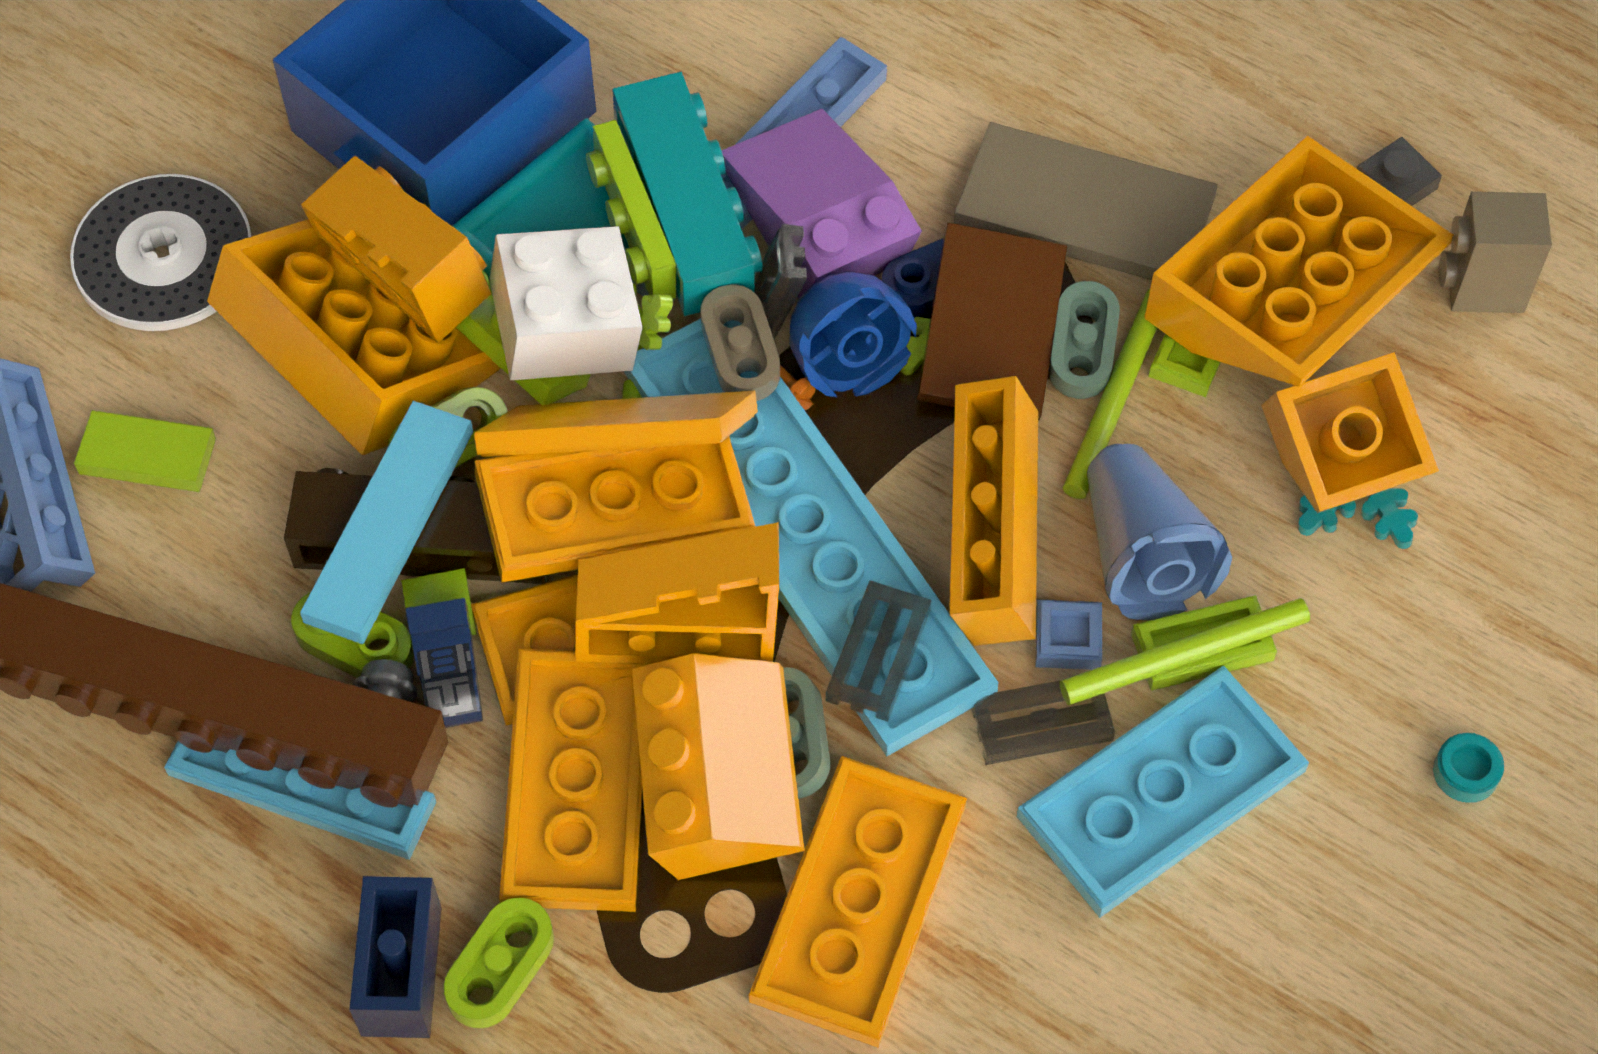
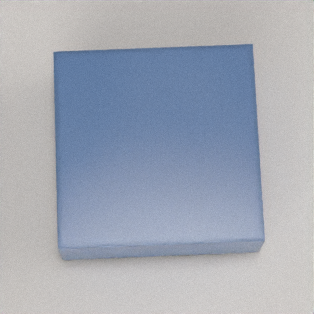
M1037 600L1035 667L1086 670L1101 667L1102 602Z

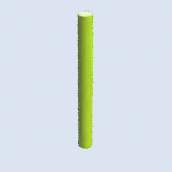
M1150 289L1145 293L1063 485V491L1070 497L1076 499H1084L1089 491L1088 467L1097 454L1108 446L1157 330L1156 326L1145 319Z
M1298 598L1060 680L1062 696L1067 705H1072L1310 622L1308 606L1302 598Z

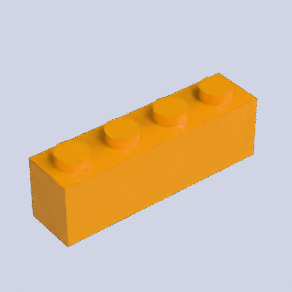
M1016 376L955 385L950 616L974 646L1036 639L1038 410Z

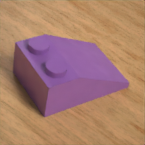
M823 109L814 111L722 150L728 177L798 299L813 284L832 274L850 271L875 276L882 273L893 259L912 251L922 232L893 181Z

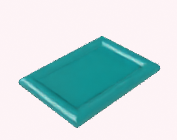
M588 118L583 119L452 226L468 238L470 245L483 258L487 265L483 271L487 274L489 281L497 234L611 227L605 206V201L610 198L605 186L599 188L594 186L587 166L586 153L594 151L593 126L595 125ZM621 234L624 250L630 248L625 235Z

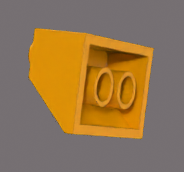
M692 653L633 668L632 676L648 855L676 879L681 880L804 851L784 669L780 663Z

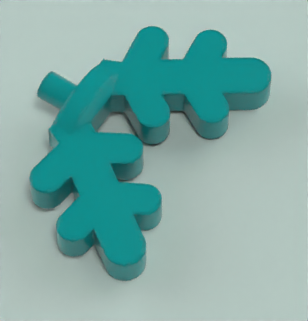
M1390 488L1367 496L1368 500L1362 505L1361 516L1364 520L1371 521L1377 514L1379 515L1380 520L1375 525V537L1379 540H1385L1390 535L1398 548H1409L1413 541L1411 528L1417 524L1418 513L1413 509H1398V507H1404L1407 504L1408 492L1402 488ZM1304 495L1300 498L1299 509L1304 514L1299 518L1298 530L1302 535L1309 536L1322 526L1325 532L1333 533L1336 531L1338 523L1335 512L1339 509L1343 517L1351 518L1355 514L1356 503L1352 501L1317 513Z

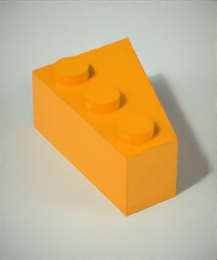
M354 155L301 204L315 232L437 343L441 342L492 294L482 273L487 265L480 254L470 245L468 238L433 213L426 205L404 192L392 175L381 166L374 170Z
M779 522L578 559L575 662L653 664L692 653L773 662L779 595Z

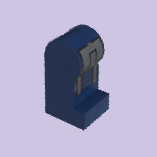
M465 598L406 608L417 674L420 677L425 706L442 711L445 728L483 721L469 610Z

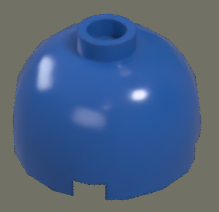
M846 271L829 275L816 282L799 298L791 315L789 345L802 373L814 388L826 396L837 397L834 391L843 392L853 388L852 392L854 395L861 396L869 394L890 382L906 365L911 355L906 346L910 340L911 331L916 336L917 324L910 308L901 296L879 278Z

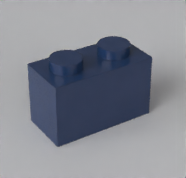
M363 876L349 1008L361 1037L430 1038L442 911L433 878Z

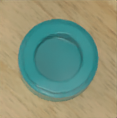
M1460 733L1447 739L1441 746L1433 765L1434 778L1439 788L1452 799L1465 803L1479 802L1491 796L1504 773V760L1498 747L1488 738L1475 733Z

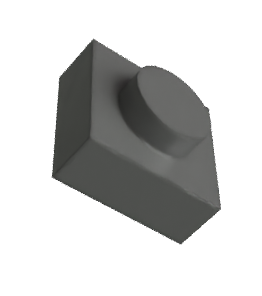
M1400 137L1357 166L1359 171L1411 206L1437 190L1442 175L1403 137Z

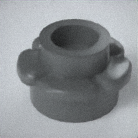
M386 659L371 661L364 665L361 676L353 682L354 686L413 702L417 698V689L413 685L414 675L412 671L397 661Z

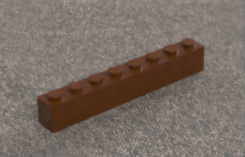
M0 583V690L15 698L29 699L33 695L53 701L63 710L76 716L88 717L93 713L114 719L123 728L137 734L148 735L151 731L176 738L181 744L197 752L209 753L212 749L227 753L232 749L236 751L237 757L243 763L252 768L262 771H270L274 767L286 771L295 768L298 769L299 776L313 786L322 789H333L335 786L350 790L360 788L361 794L367 800L388 808L396 807L398 804L411 808L413 804L418 806L423 792L427 791L448 745L443 715L440 710Z

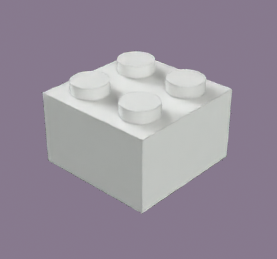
M619 226L497 234L490 273V285L510 381L633 371L642 331V322Z

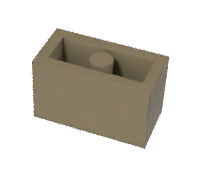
M1471 191L1463 216H1455L1453 219L1451 233L1454 234L1451 243V250L1442 251L1440 257L1439 281L1441 287H1449L1451 311L1525 313L1552 246L1546 193Z

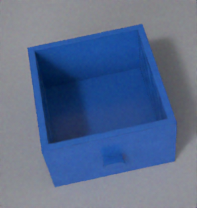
M345 0L272 59L290 128L295 135L338 169L345 165L354 155L374 170L381 166L392 175L404 192L426 205L433 213L451 226L583 119H589L596 113L589 39L537 0Z

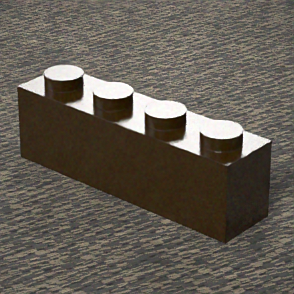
M323 468L317 472H295L284 534V541L294 568L323 570L373 476L348 474L343 470L335 468ZM450 476L399 575L426 576L465 568L466 576L469 580L501 582L477 482L466 477ZM542 576L508 582L543 584Z

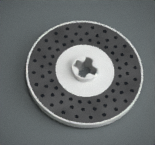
M181 174L147 176L115 188L89 209L73 237L70 253L71 269L77 287L85 301L93 310L107 320L120 326L142 331L178 329L199 322L217 312L207 302L222 247L223 245L251 237L252 232L248 219L238 202L219 186L201 178ZM166 245L170 254L166 257L158 258L155 248Z

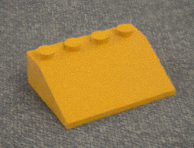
M1307 135L1153 273L1145 319L1191 353L1300 387L1450 245L1454 234Z
M309 219L235 241L222 247L207 302L362 456L388 446L392 432L401 424L412 401L432 406L460 389L477 387L501 369L457 328H454L441 342L437 343L315 232Z

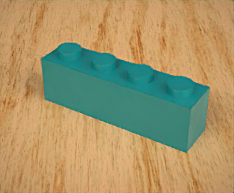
M682 71L613 88L614 120L618 123L676 262V296L683 315L688 316L701 312V305L705 297L711 291L721 286L740 285L754 292L755 273L761 272L763 269L761 254L754 236L744 237L739 223L744 222V214L736 188L726 189L721 175L726 173L719 142L717 139L708 141L703 128L708 126L700 93L690 94Z

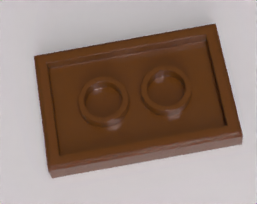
M947 223L917 400L955 407V385L1016 376L1037 408L1039 422L1043 410L1067 245Z

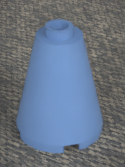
M1113 444L1101 450L1089 465L1087 478L1105 590L1112 604L1117 605L1122 615L1129 619L1150 621L1186 611L1187 609L1183 601L1199 591L1202 592L1205 599L1208 598L1229 574L1232 562V555L1222 533L1142 447L1135 444Z

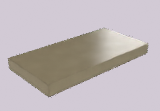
M990 122L955 210L954 224L1067 245V257L1152 280L1153 273L1206 226L1218 184Z

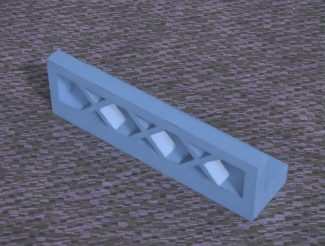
M0 358V509L5 493L8 500L3 527L0 521V583L30 592L42 581L81 587L95 574L40 369ZM19 545L25 567L14 575L13 564Z

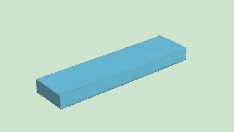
M412 401L300 612L303 623L364 644L473 433L471 420Z
M177 741L164 767L168 776L410 860L436 804L434 793L425 791L418 806L413 804L411 808L398 804L393 808L383 807L367 800L361 794L360 788L350 790L335 786L333 789H322L303 780L298 774V769L292 768L286 771L274 767L270 771H262L243 763L237 757L235 750L230 749L225 753L212 749L209 753H202L189 749L179 741Z

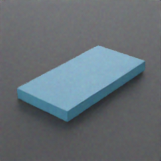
M1222 666L1019 806L1016 817L1098 917L1101 918L1305 773L1309 762L1226 667Z

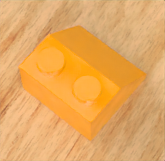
M1395 352L1304 382L1300 387L1292 386L1277 391L1261 405L1283 465L1317 513L1439 471Z

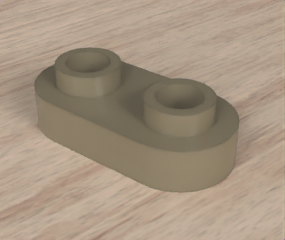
M725 285L714 289L702 302L701 325L720 387L724 392L755 390L756 400H762L774 392L780 381V358L762 303L752 290L744 286ZM732 320L742 323L740 326L733 328L723 325ZM746 371H753L759 374L754 378L739 376Z

